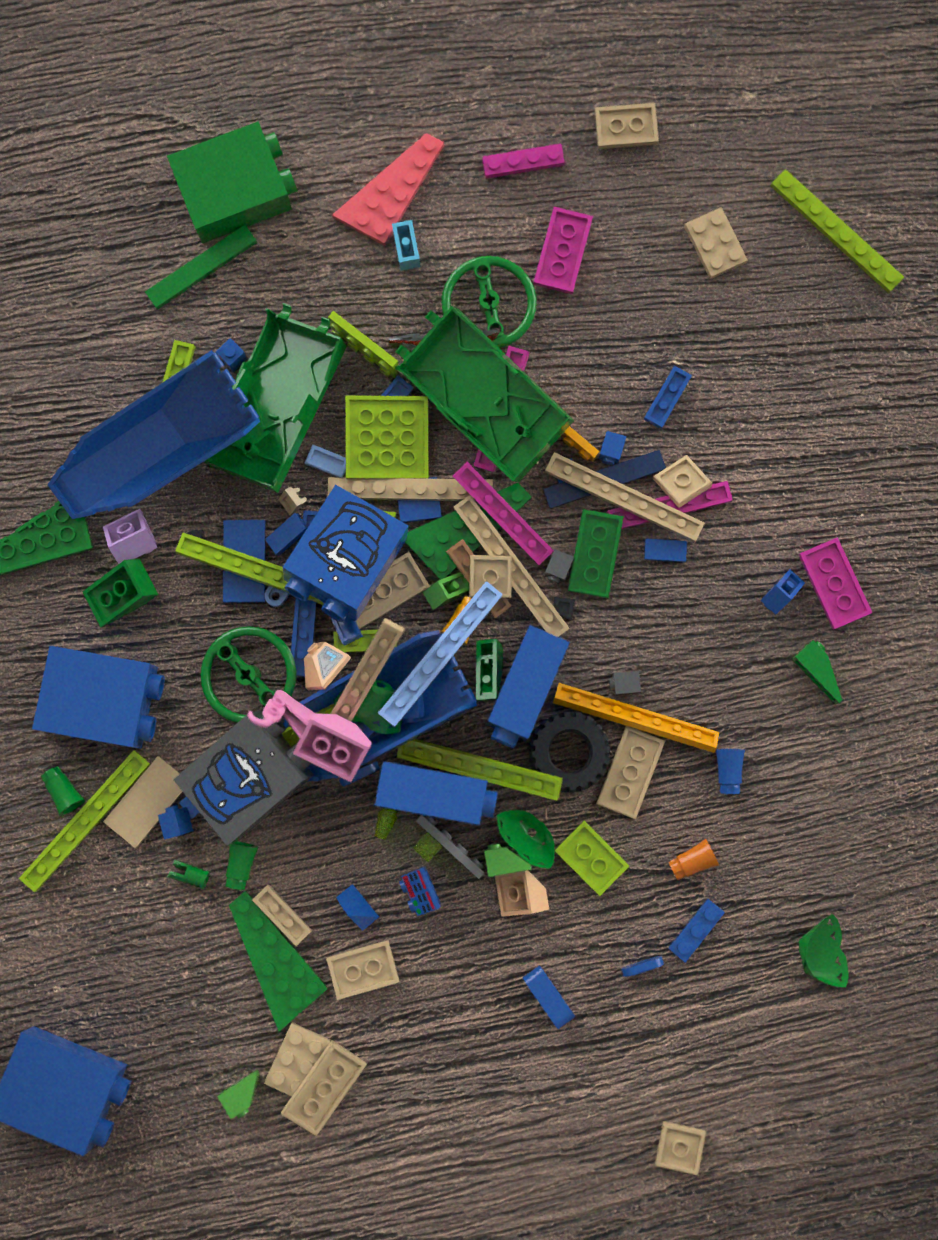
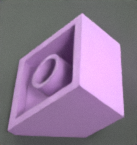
M141 509L103 526L108 548L118 564L124 560L135 559L143 554H148L157 548L155 538Z

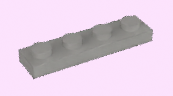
M421 815L416 822L480 879L485 873L482 870L484 867L482 863L476 858L471 860L466 855L468 851L460 843L456 846L450 841L453 837L445 829L442 831L435 827L437 822L431 816L427 815L424 817Z

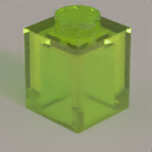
M427 832L413 849L429 862L443 846Z

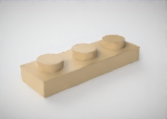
M269 884L253 899L255 904L295 946L312 931Z

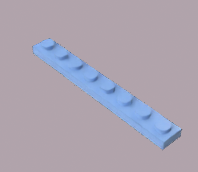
M486 581L378 714L395 727L503 594Z

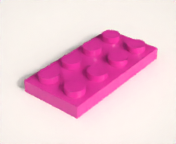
M558 207L553 208L533 285L573 295L593 216Z
M838 537L798 554L833 630L873 613Z

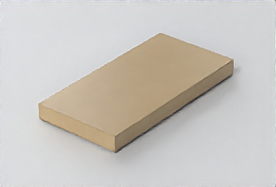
M409 552L397 558L391 564L356 621L359 629L379 619L430 587Z
M625 726L596 804L636 819L665 740Z
M157 756L103 822L135 849L138 848L159 822L158 815L166 813L165 808L171 807L183 793L173 780L180 773L160 756Z
M331 1040L281 1111L282 1116L317 1136L367 1063Z

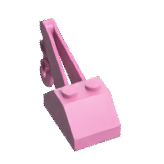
M276 690L273 698L268 700L262 712L264 720L253 716L251 711L248 712L250 721L259 727H269L275 722H279L282 716H284L300 738L293 754L349 782H352L371 745V741L355 723L336 714H316L282 690Z

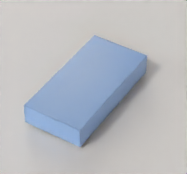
M312 444L305 464L335 477L344 478L346 474V458Z

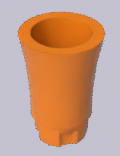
M706 838L693 848L668 862L677 880L685 876L689 877L705 869L719 866Z

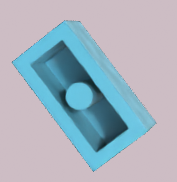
M412 220L393 223L392 229L400 271L420 267V258Z

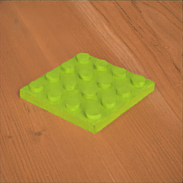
M345 396L346 479L429 478L427 396Z

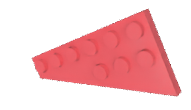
M428 133L423 135L333 213L332 217L385 246L393 233L392 224L398 223L444 147V142Z

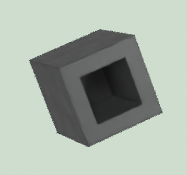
M554 549L545 575L548 576L547 579L557 584L560 581L564 583L574 557Z
M639 671L613 673L612 678H609L610 691H614V696L639 694L641 692Z

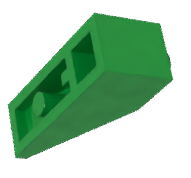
M497 639L476 640V701L497 700L503 671V647Z
M812 640L791 659L834 704H838L842 701V697L829 657L824 652L826 649L820 642Z

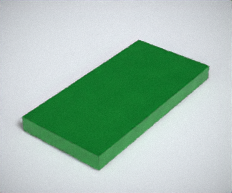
M582 509L567 591L609 598L624 516Z

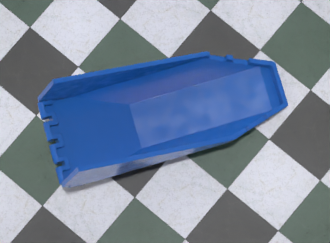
M212 350L81 436L80 441L69 453L66 461L59 467L47 484L72 519L94 515L97 512L107 510L109 512L116 508L132 507L245 436L260 422L258 419L259 415L251 404L247 407L243 405L249 400L240 387L234 390L231 387L236 384V381L228 369L220 371L219 368L224 366L217 353H214Z
M439 630L421 633L395 647L376 679L387 682L396 691L442 634H440ZM454 655L423 692L425 717L418 718V722L406 723V719H402L400 732L394 734L376 732L372 738H368L371 741V745L360 767L477 706V701L471 688L465 691L463 687L468 685V682L461 669L455 672L453 670L459 666ZM355 671L299 703L314 713L333 704L337 695L345 689ZM379 682L377 683L378 687H385V685ZM285 719V722L283 724L285 725V728L290 727V725ZM353 722L364 733V722ZM314 764L310 768L314 776L307 782L330 778L335 779L339 778V776Z

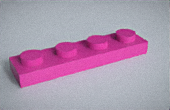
M561 144L482 157L486 179L560 167L565 164Z

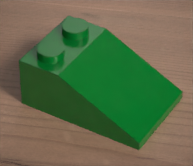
M140 559L122 561L83 591L100 627H104L142 607L159 595Z

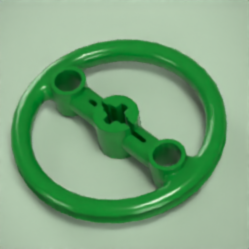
M497 256L477 257L461 264L449 276L442 293L443 315L451 307V295L456 283L464 274L473 270L475 280L479 283L481 292L479 296V309L486 315L487 330L497 328L501 331L497 335H488V338L499 348L516 342L529 329L536 312V292L529 276L517 264ZM491 266L503 268L514 274L524 286L527 294L528 304L525 317L517 329L508 335L504 334L503 325L499 322L497 312L499 296L492 289L490 280ZM486 271L488 275L481 277L478 275V272ZM487 293H488V299H489L490 302L492 303V305H491V312H490V306H489L488 303L486 302V300H487Z
M246 626L229 630L212 643L204 656L200 674L203 693L211 707L227 720L238 723L246 715L229 710L216 697L211 684V667L216 655L221 660L227 661L234 668L238 683L250 686L258 694L262 705L266 706L267 693L270 692L274 696L276 692L271 690L261 680V671L258 667L247 665L238 655L237 648L231 644V640L235 638L257 636L271 642L281 653L286 665L287 677L283 691L290 696L293 695L297 677L294 657L282 639L263 628ZM227 647L231 649V655L228 658L224 655ZM246 671L251 672L249 674V676L251 677L250 679H246V677L248 676Z

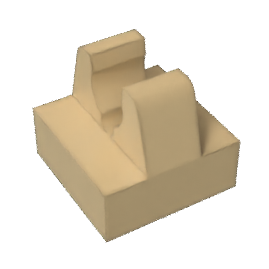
M289 487L285 489L278 499L290 516L296 513L307 500L306 497L299 498L297 495L300 492L299 488L293 489Z

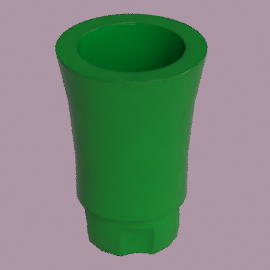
M59 766L47 770L41 776L59 816H65L85 803L86 800L75 789Z
M240 841L229 845L226 887L245 890L252 864L259 848L257 845Z

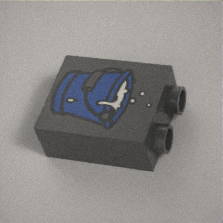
M261 710L252 712L253 716L264 720ZM247 714L173 779L227 846L242 839L314 776L308 768L312 763L293 754L297 743L291 747L281 735L286 730L281 720L269 727H259L250 721Z

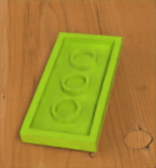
M333 311L328 316L333 335L345 339L348 342L347 345L353 351L357 352L359 350L363 353L364 359L370 364L376 363L384 375L397 377L400 373L395 369L399 365L398 360Z

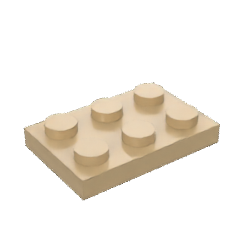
M655 103L595 108L598 149L658 145Z
M722 207L685 223L684 227L710 279L747 263L748 259Z
M389 940L326 958L337 1000L400 982Z
M292 1022L264 1084L293 1096L331 1040Z

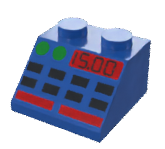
M426 866L401 876L402 880L399 883L403 893L408 892L411 900L407 902L412 913L416 912L417 916L441 908V902Z

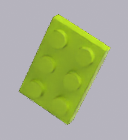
M585 821L555 849V852L599 896L629 867Z

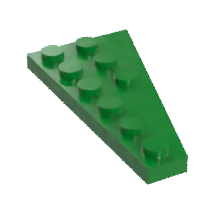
M518 482L497 492L516 512L532 499L531 495ZM476 501L477 505L480 507V509L483 511V513L486 515V517L489 519V521L492 523L495 529H500L501 526ZM456 511L409 531L405 542L440 580L448 577L457 568L445 551L462 539L473 553L481 546L480 542Z
M58 501L45 512H41L17 528L9 536L0 540V576L93 550L86 517L72 519Z
M244 891L229 904V907L277 1029L281 1031L324 993L328 987L271 919L255 904L249 893Z

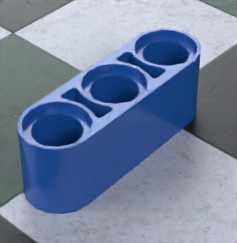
M540 965L522 977L557 1029H560L575 1018L574 1013Z

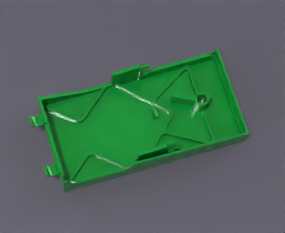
M282 303L283 309L279 314H275L266 308V322L253 353L247 362L242 363L235 379L236 384L232 386L233 390L240 387L249 400L243 405L247 407L251 404L259 415L258 419L260 422L245 436L203 461L208 466L276 493L279 492L347 348V345L340 337L327 333L330 327V319L321 317L320 326L315 328L290 319L289 316L292 308L291 305Z
M451 306L442 318L430 310L425 318L434 326L412 352L403 345L396 350V353L404 361L396 366L395 369L405 375L436 405L437 409L513 482H520L575 420L459 309Z

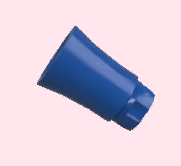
M716 749L718 783H720L721 794H740L745 749Z

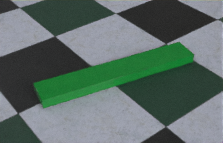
M243 225L146 290L145 293L158 310L255 245L257 241L247 226Z

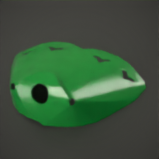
M376 679L356 712L357 716L355 715L352 721L364 722L370 730L381 734L400 732L402 719L396 725V728H388L391 724L378 714L394 694L395 690L391 685L383 680ZM379 682L385 685V687H378L377 683ZM341 691L334 699L335 705L343 691ZM379 721V724L381 726H378V724H374L373 722Z
M523 810L503 811L497 814V824L501 836L510 847L516 850L523 860L540 868L549 869L552 867L555 843L550 831L543 822L539 821L533 814ZM530 828H534L536 830V835L534 837L528 835V830Z
M833 914L824 918L800 938L798 944L805 974L839 988L847 986L848 964L846 956L840 948L842 941L841 927ZM833 932H835V940H833V938L830 937V935H832ZM837 957H839L841 965L835 963ZM841 973H842V977H841L842 982H840V980L837 978Z

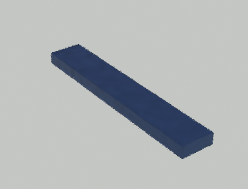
M656 450L595 472L621 484H626L661 472L666 466L660 450ZM566 482L543 489L549 509L592 495Z

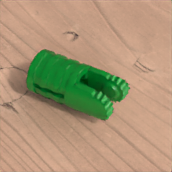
M174 860L173 866L186 872L183 875L169 871L168 878L200 887L203 890L205 889L210 877V871Z

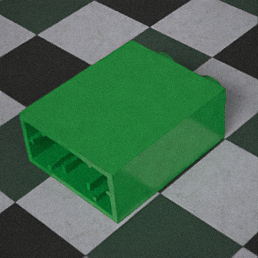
M259 121L167 156L202 244L230 234L243 225L248 227L292 210L288 195L298 192L289 168L278 171L274 159L283 156L275 132L264 136Z

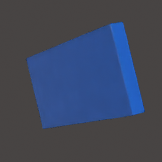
M224 520V547L266 561L265 520ZM223 570V602L265 603V584Z

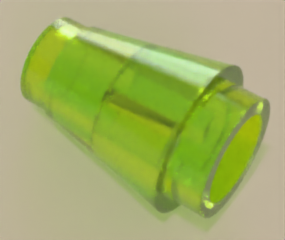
M382 807L381 811H378L375 837L386 840L398 819V812L396 810Z

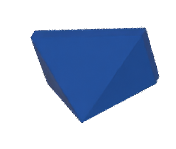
M353 884L336 897L346 914L362 931L379 918L378 914Z

